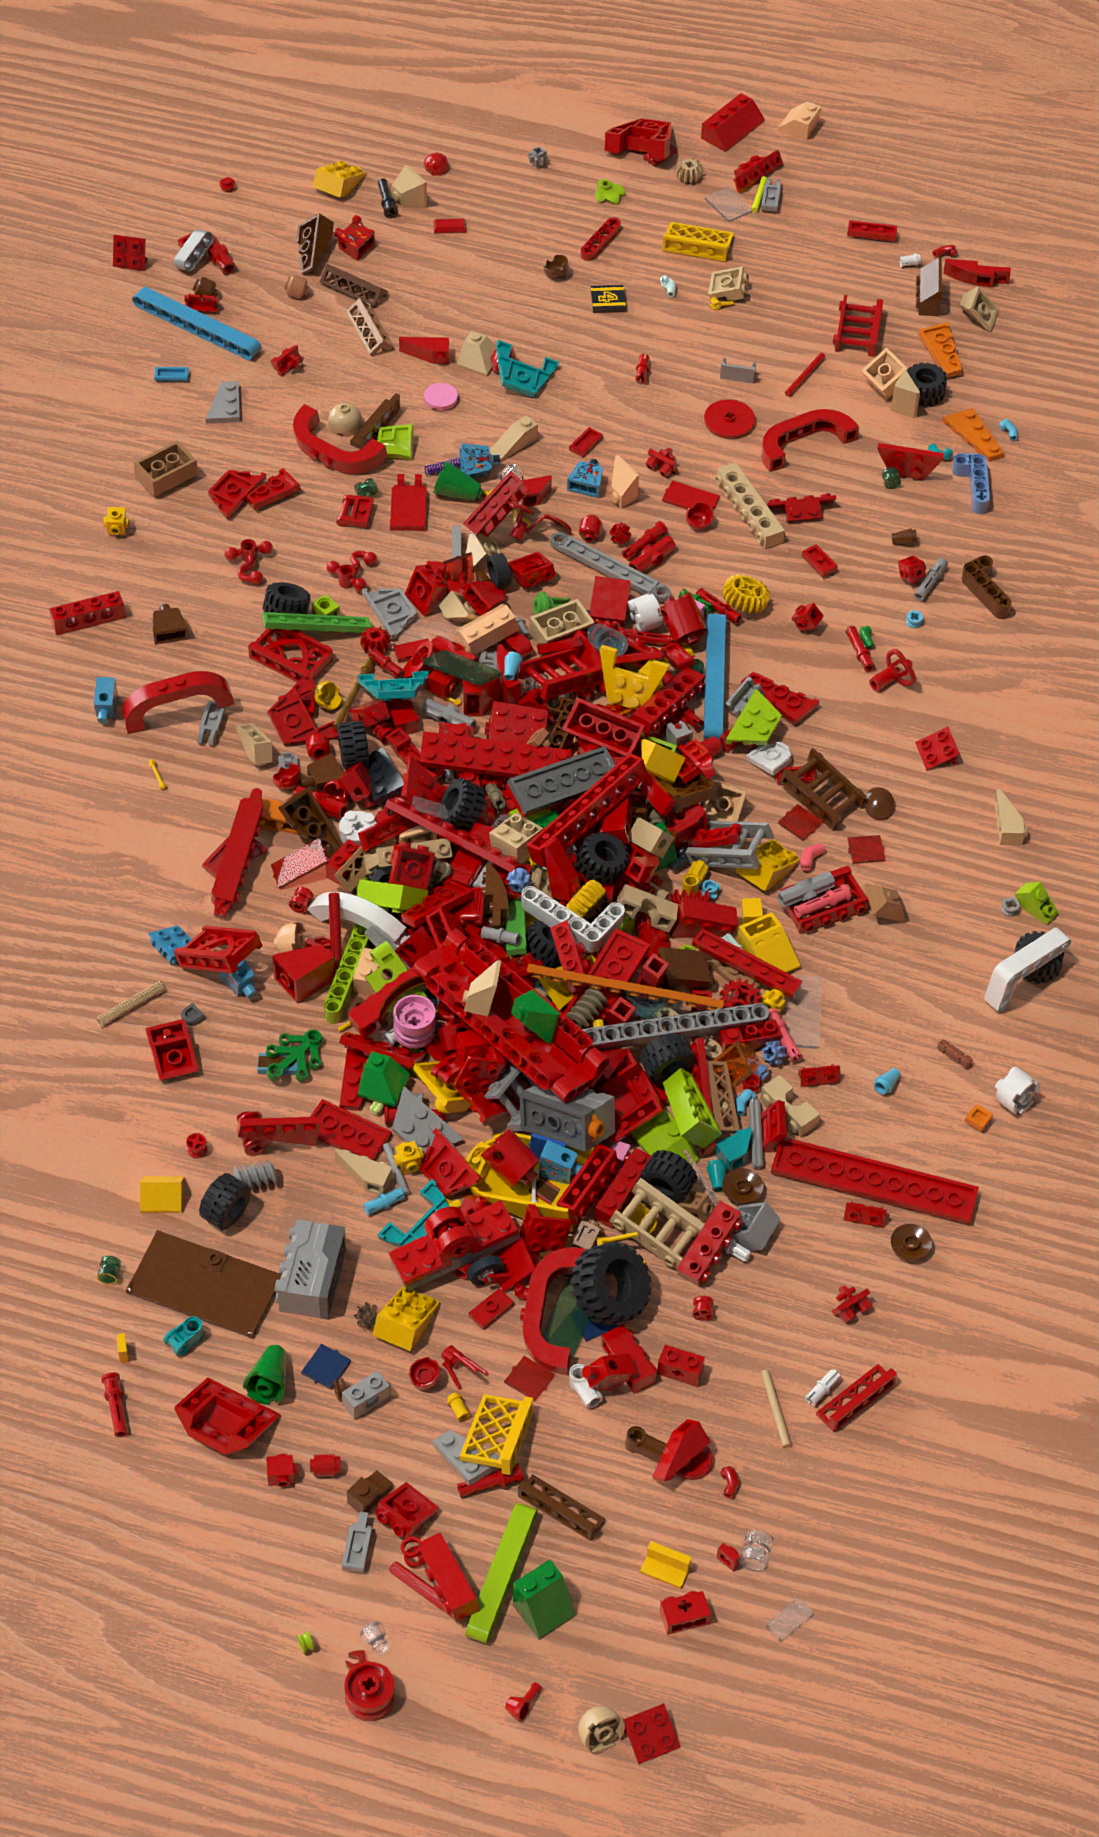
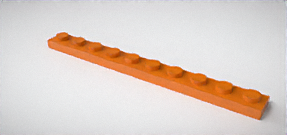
M528 964L527 972L532 973L531 977L541 979L546 975L551 976L552 981L563 982V979L571 980L570 984L582 986V982L589 983V988L601 990L602 986L609 987V991L621 993V990H627L628 995L640 997V993L648 994V999L659 1000V997L667 998L666 1002L678 1004L679 1000L686 1001V1006L697 1007L698 1004L705 1005L707 1010H716L717 1007L723 1008L724 1000L533 964Z

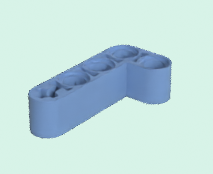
M956 454L953 460L952 473L959 477H969L972 510L976 514H985L990 498L986 457L982 454Z

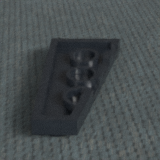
M384 747L369 754L373 802L378 806L388 799L401 794L404 782Z

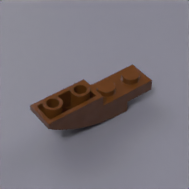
M486 864V872H483V883H486V887H482L483 899H487L490 913L493 914V918H489L490 928L499 930L503 928V921L511 920L510 906L501 877L491 864Z

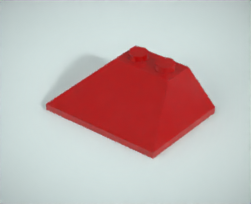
M629 1049V1052L607 1080H598L593 1088H590L596 1094L605 1093L614 1096L615 1133L609 1136L612 1144H616L664 1112L662 1100L647 1073Z
M209 1377L184 1397L174 1408L188 1436L224 1455L249 1447L280 1418V1414Z

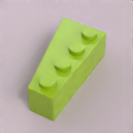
M680 1068L663 1082L665 1093L681 1137L689 1140L693 1145L705 1148L722 1134L692 1074Z

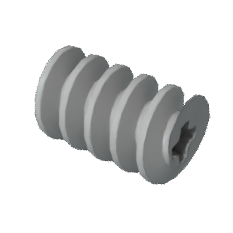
M266 1160L265 1167L261 1162H258L257 1168L251 1163L249 1170H247L245 1165L241 1166V1171L236 1166L233 1168L234 1177L250 1186L251 1190H253L254 1183L257 1184L258 1188H261L262 1182L269 1187L270 1180L277 1185L274 1163L271 1165L269 1160Z

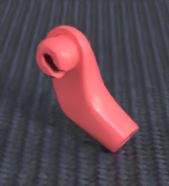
M822 843L804 849L800 858V865L803 871L811 870L813 859L825 852V846Z

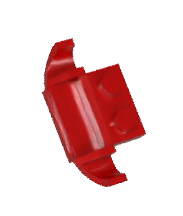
M697 739L677 746L679 753L685 757L677 775L684 783L694 780L700 773L707 780L715 775L712 768L713 757Z

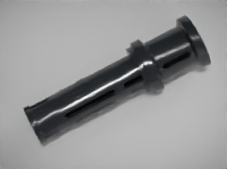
M385 178L379 179L377 184L382 197L381 205L384 208V216L394 218L398 214L395 199L391 197L388 181Z

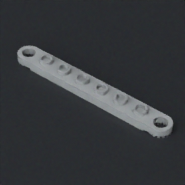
M557 531V533L554 532L550 536V545L553 548L611 578L631 580L632 589L644 595L647 593L653 594L658 602H665L670 598V588L667 585L660 584L659 581L572 536L565 535V533ZM562 539L563 541H561V543H558V541L556 542L554 540ZM664 592L665 594L660 596V594L657 593Z

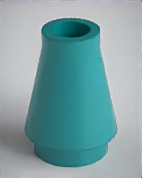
M711 1160L708 1162L706 1170L712 1184V1190L722 1191L726 1165L723 1160Z

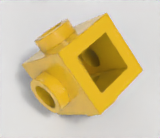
M108 507L107 517L103 518V526L107 527V534L125 535L126 528H129V517L126 515V507Z
M415 1140L403 1142L395 1146L393 1160L395 1166L400 1167L402 1174L406 1175L419 1171L421 1159H424L421 1147L417 1148Z

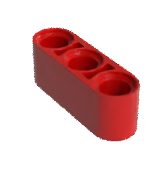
M519 630L498 642L503 645L508 653H519L522 658L533 653L532 644Z

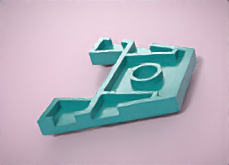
M498 340L496 352L501 386L534 397L556 370L559 361L545 357L542 368H536L509 358L512 344Z
M429 671L412 672V678L375 680L374 674H358L357 676L358 683L377 699H382L383 701H390L393 698L409 700L411 697H416L425 685Z
M433 1179L420 1191V1195L431 1203L433 1207L406 1234L389 1222L377 1234L380 1240L401 1247L426 1235L424 1230L426 1220L437 1210L450 1207Z

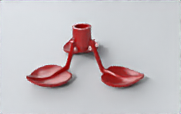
M509 500L513 508L517 507L519 509L516 521L509 532V535L521 541L524 534H529L543 519H548L561 525L570 535L572 534V530L566 522L549 514H544L527 528L528 524L522 521L524 513L526 512L532 516L534 513L517 501Z

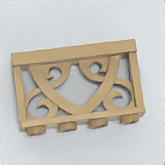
M446 838L411 843L413 848H417L418 845L429 847V851L434 852L435 857L439 861L440 859L452 857L450 841ZM394 846L377 848L375 854L363 856L367 875L374 874L373 870L375 868L393 866L390 861Z

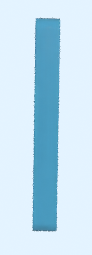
M143 287L132 297L136 307L246 360H251L262 348L260 342L255 338L148 287Z
M708 614L704 740L712 736L720 740V736L723 734L725 614Z

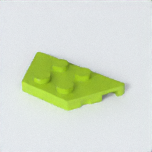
M755 689L726 738V744H732L733 741L743 742V745H767L782 715Z

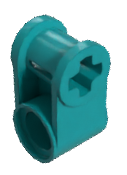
M195 1316L187 1318L176 1328L170 1330L164 1336L163 1342L173 1348L174 1354L177 1357L184 1355L204 1338L202 1321Z

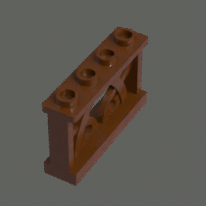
M701 773L694 780L686 783L691 784L687 789L674 788L676 783H684L678 777H676L674 783H670L655 776L676 801L672 807L675 813L682 812L683 807L707 800L717 801L718 787L716 783H713L710 779L707 780Z

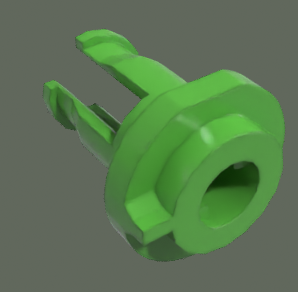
M539 592L533 599V613L536 615L568 603L570 597L566 599L548 597L546 592Z

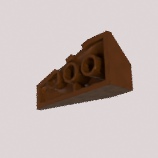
M320 213L298 225L296 240L300 245L298 253L301 254L300 267L301 274L303 275L316 268L333 235L334 222Z
M309 787L297 792L278 807L287 823L328 859L343 845V842Z

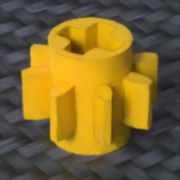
M776 989L767 990L762 995L763 999L761 1002L767 1006L768 1010L776 1008L781 1012L785 1007V996L781 991Z

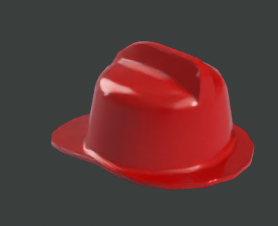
M425 641L417 648L414 655L404 666L403 676L410 677L412 672L431 671L439 656L433 650L432 642Z

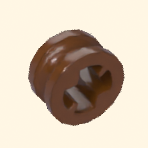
M340 1378L338 1382L332 1381L337 1399H340L342 1392L347 1389L343 1378Z

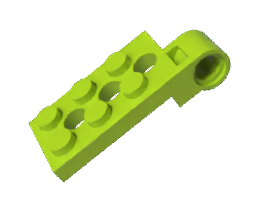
M387 941L369 952L379 968L365 977V980L372 990L377 993L385 984L391 983L399 974L408 970ZM389 970L392 973V979L384 980L381 976L382 971ZM420 986L407 991L393 1002L387 1010L393 1019L394 1007L403 997L421 995L427 998Z

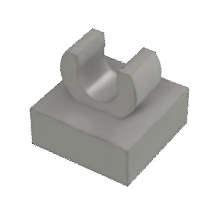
M283 752L284 756H278L279 769L280 767L288 769L291 763L297 764V754L291 755V752Z

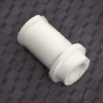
M914 253V255L900 256L901 267L909 265L918 266V264H921L920 254Z

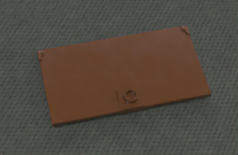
M157 1230L132 1280L126 1288V1293L253 1338L275 1292L276 1280H280L282 1274Z

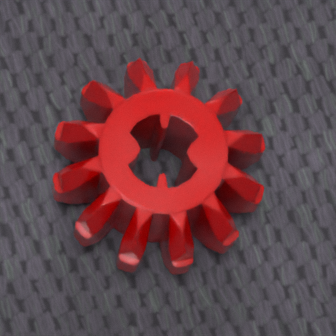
M373 626L372 629L367 627L362 632L360 639L361 647L364 652L368 653L376 647L377 650L384 654L385 650H389L391 642L387 629L383 630L381 626L379 628Z

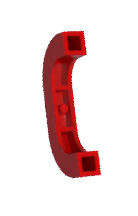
M306 404L302 405L294 417L293 430L298 447L311 459L323 463L326 467H331L342 473L359 474L376 468L388 457L386 445L374 439H371L362 449L348 452L314 436L311 432L320 422L318 410Z
M831 409L812 410L784 420L769 428L765 433L762 443V462L769 472L784 467L786 454L780 446L818 431L834 434L843 444L858 439L859 425L850 416Z
M194 671L146 684L132 692L123 704L122 714L127 733L130 734L146 729L143 718L151 708L191 696H209L215 701L217 709L235 705L229 683L219 674L209 671Z
M602 818L588 830L600 832V827H603ZM631 841L623 844L626 845V851L629 852V866L625 874L637 883L651 882L659 865L658 857Z
M562 1248L546 1255L533 1270L529 1288L524 1290L523 1300L526 1301V1306L521 1309L520 1321H523L522 1330L526 1349L539 1366L553 1373L568 1375L571 1352L570 1348L549 1344L541 1335L547 1291L555 1278L572 1273L573 1266H577L575 1264L577 1258L586 1250L584 1248Z

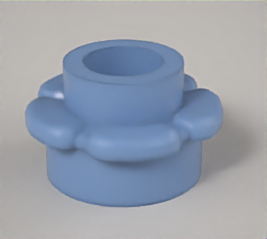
M761 1063L753 1074L763 1081L769 1074V1071H767L768 1065L764 1066Z

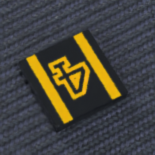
M623 285L590 286L593 313L626 312Z

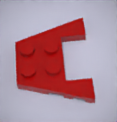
M309 673L267 711L283 745L306 742L307 738L315 733L324 734L328 739L338 738V730L333 728L334 721L319 728L315 727L300 696L316 689V685Z

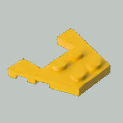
M602 645L600 647L607 702L637 710L652 697L670 664L654 660L651 665L650 676L648 677L615 667L618 649Z

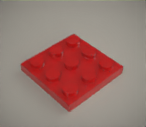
M493 701L489 739L526 744L536 731L542 728L546 729L548 710Z

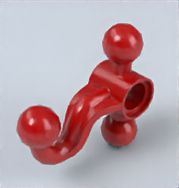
M245 539L240 544L241 549L227 548L224 553L227 560L234 561L238 556H241L242 560L246 562L238 569V578L243 582L260 584L263 581V574L260 571L255 570L250 575H245L244 573L254 567L257 553L270 554L272 552V543L263 541L260 545L256 546L254 540Z
M359 550L353 552L350 556L352 565L344 564L340 566L337 561H330L327 564L326 568L330 574L339 575L338 583L341 587L350 588L353 586L356 591L362 592V589L367 587V583L363 578H355L361 567L357 558H363L366 565L372 566L377 562V555L373 552Z

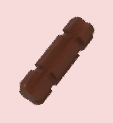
M942 1039L937 1048L943 1053L946 1052V1055L957 1063L961 1062L960 1065L968 1069L972 1065L973 1059L968 1055L964 1056L965 1053L953 1045L950 1046L949 1042Z

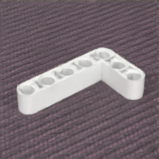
M528 886L522 890L521 907L526 912L549 927L567 920L574 938L585 945L587 952L593 953L598 951L611 937L614 930L619 929L623 924L625 908L620 903H611L590 924L539 889Z
M1056 927L1000 962L992 973L984 1000L998 1013L1005 1010L1011 1001L1016 983L1067 950L1072 940Z

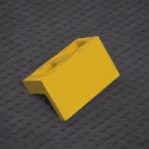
M650 1541L647 1548V1556L640 1573L681 1589L691 1567L692 1557Z

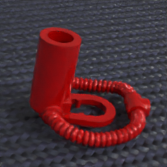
M892 649L887 652L885 657L887 668L869 680L871 688L874 691H879L894 680L903 686H911L916 682L917 677L913 668H911L913 667L912 661L906 659L898 649ZM896 654L899 659L891 663V656ZM900 663L905 668V671L899 673L900 669L897 667ZM909 673L911 680L905 681L901 678Z

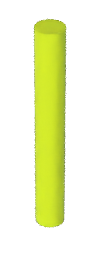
M765 176L761 178L751 209L753 212L758 211L767 181Z

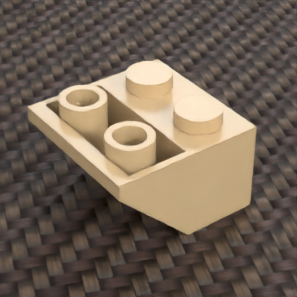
M515 813L489 833L491 847L499 848L506 856H514L518 859V862L523 863L530 858L526 844L538 835L543 828Z

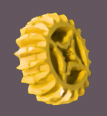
M736 574V576L731 575L725 581L722 589L723 598L726 599L725 602L729 603L730 607L741 610L742 613H761L762 610H765L770 600V590L767 589V586L763 585L762 581H758L757 578H751V576L748 577L744 574L742 576Z
M590 880L570 900L566 908L583 918L603 898L605 889L599 882Z

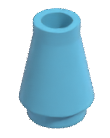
M509 652L505 656L504 678L506 680L512 681L515 679L521 662H523L522 656L519 653Z
M892 1068L890 1071L878 1076L873 1084L874 1089L882 1095L890 1093L897 1080L901 1077L899 1070Z

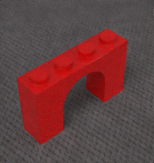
M653 953L643 965L636 984L660 988L664 982L669 963ZM640 993V997L628 995L625 1000L619 997L609 1010L604 1026L634 1022L650 1001L647 998L648 994Z

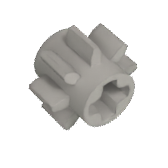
M542 147L533 148L532 152L528 153L529 163H532L535 167L543 166L544 162H548L547 151H544Z

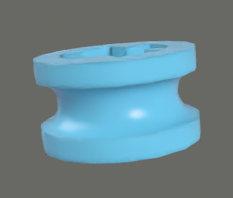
M916 610L910 611L907 614L906 624L911 628L920 627L923 620L922 613Z

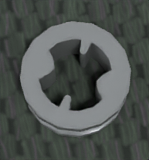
M1012 897L1004 899L1001 908L1002 913L1009 917L1017 915L1020 906L1019 901Z

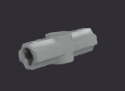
M426 699L423 702L421 713L436 719L438 723H466L467 726L474 728L476 726L475 719L460 713L459 709L452 704L445 706L432 699Z
M828 871L814 878H807L795 883L794 886L777 892L778 902L784 908L798 901H805L817 896L818 893L835 887L834 877Z

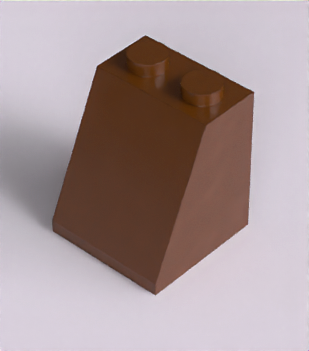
M666 947L658 948V956L669 963L664 982L661 985L662 989L692 994V990L712 991L715 979L714 975L709 972V960L704 957L703 951Z

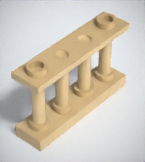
M640 1178L631 1191L635 1194V1197L622 1214L616 1210L609 1221L613 1223L615 1228L624 1231L626 1234L638 1232V1236L632 1237L661 1258L667 1266L677 1269L683 1259L679 1254L692 1237L696 1238L704 1223ZM641 1201H645L652 1209L638 1226L628 1218ZM661 1213L668 1218V1222L657 1237L654 1238L645 1230L657 1214ZM678 1225L685 1230V1234L674 1249L671 1250L662 1242L674 1226Z

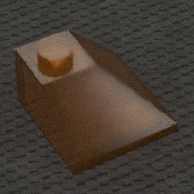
M740 1041L734 1042L713 1060L727 1062L732 1090L754 1073L759 1062L752 1046ZM713 1068L718 1076L721 1077L723 1075L722 1068ZM718 1083L720 1089L723 1090L724 1094L726 1092V1089L720 1083Z

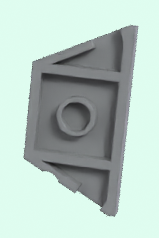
M367 588L362 589L363 597L383 628L387 629L391 640L395 639L417 617L416 610L401 588H378V591H367Z
M406 1087L403 1088L392 1126V1131L405 1142L415 1140L417 1148L421 1147L424 1156L426 1155L428 1145H432L435 1136L432 1133L435 1128L439 1129L452 1144L460 1143L463 1140L462 1136Z

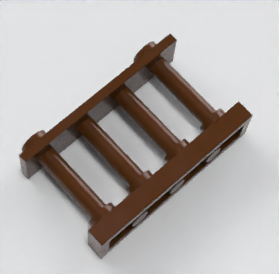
M812 748L807 758L808 762L795 773L788 768L784 770L779 782L833 831L839 825L841 820L840 814L854 803L859 808H862L867 796L832 766L821 753ZM815 766L822 774L807 785L799 778ZM828 779L835 787L822 797H819L813 790ZM842 791L848 799L836 809H832L827 802Z

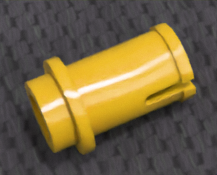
M455 1392L447 1397V1405L451 1406L457 1420L463 1421L470 1416V1413L462 1401V1395Z

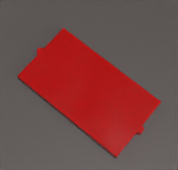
M672 480L669 487L665 489L662 502L687 510L695 502H704L711 506L713 510L716 508L720 495Z

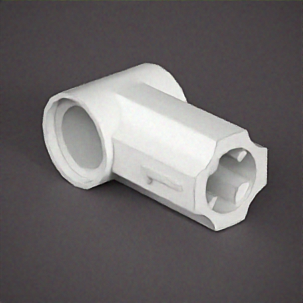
M576 1364L570 1369L569 1385L577 1392L586 1408H593L603 1400V1396L599 1390L591 1389L587 1379L582 1376V1369L585 1365ZM576 1376H581V1377H583V1378H582V1379H577V1378H575V1377H576Z

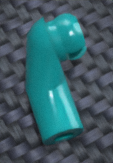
M934 443L928 446L929 451L944 453L943 460L952 458L953 451L950 448H945L944 451H941Z

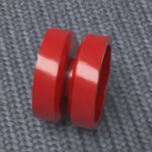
M363 1662L355 1665L348 1672L344 1683L345 1703L349 1712L360 1720L376 1721L391 1711L395 1696L394 1679L391 1672L384 1665L377 1662Z

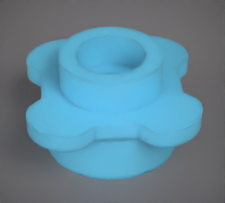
M707 880L702 883V889L700 890L703 895L706 890H711L709 891V898L716 899L717 892L721 887L715 881Z

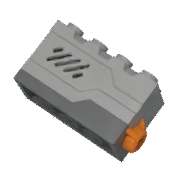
M534 1085L520 1093L521 1130L566 1143L567 1146L585 1152L615 1133L614 1096L605 1093L596 1094L593 1089L587 1088L572 1101L564 1103L549 1089L543 1090L538 1085Z
M296 1219L294 1227L291 1226L289 1231L291 1242L286 1244L284 1250L286 1260L280 1264L279 1274L282 1275L280 1280H276L274 1291L277 1292L276 1303L279 1304V1312L329 1320L346 1253L345 1227Z

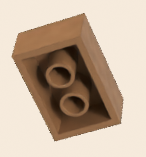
M178 441L134 462L135 478L154 497L198 475L197 460Z

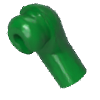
M862 626L859 629V633L865 647L869 649L875 645L870 636L872 629L870 626Z

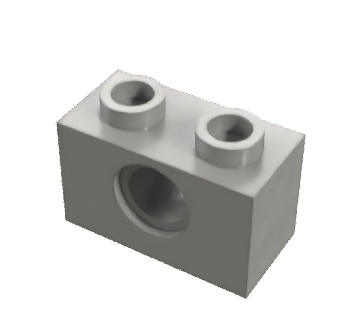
M379 1371L374 1372L342 1392L343 1406L354 1420L390 1399V1386Z

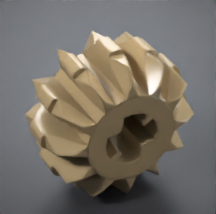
M687 158L686 160L681 159L677 163L676 175L679 181L692 184L693 181L698 182V179H701L703 167L699 160L695 161L694 158Z

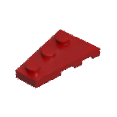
M282 468L279 470V474L271 476L268 479L269 482L265 485H259L247 494L246 499L256 510L300 491L301 488L300 484Z

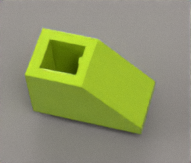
M1042 882L1025 883L1015 893L1023 910L1044 924H1048L1059 913Z

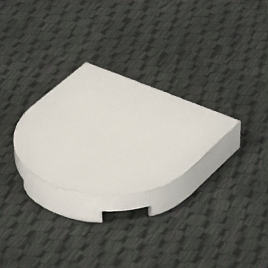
M767 743V745L758 746L746 755V759L748 762L774 776L790 763L791 752L784 743Z

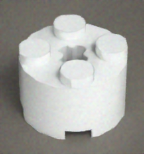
M647 593L627 602L630 609L628 611L629 619L636 623L635 628L638 631L648 632L664 625L663 616L659 617L658 608L660 606L653 594Z
M363 811L346 812L339 823L340 839L343 844L349 839L361 846L358 833L377 824L374 815Z
M1013 1067L1004 1079H1000L996 1083L995 1089H997L995 1098L997 1102L1015 1115L1017 1112L1022 1114L1033 1104L1032 1097L1035 1091L1039 1093L1040 1083L1022 1069Z

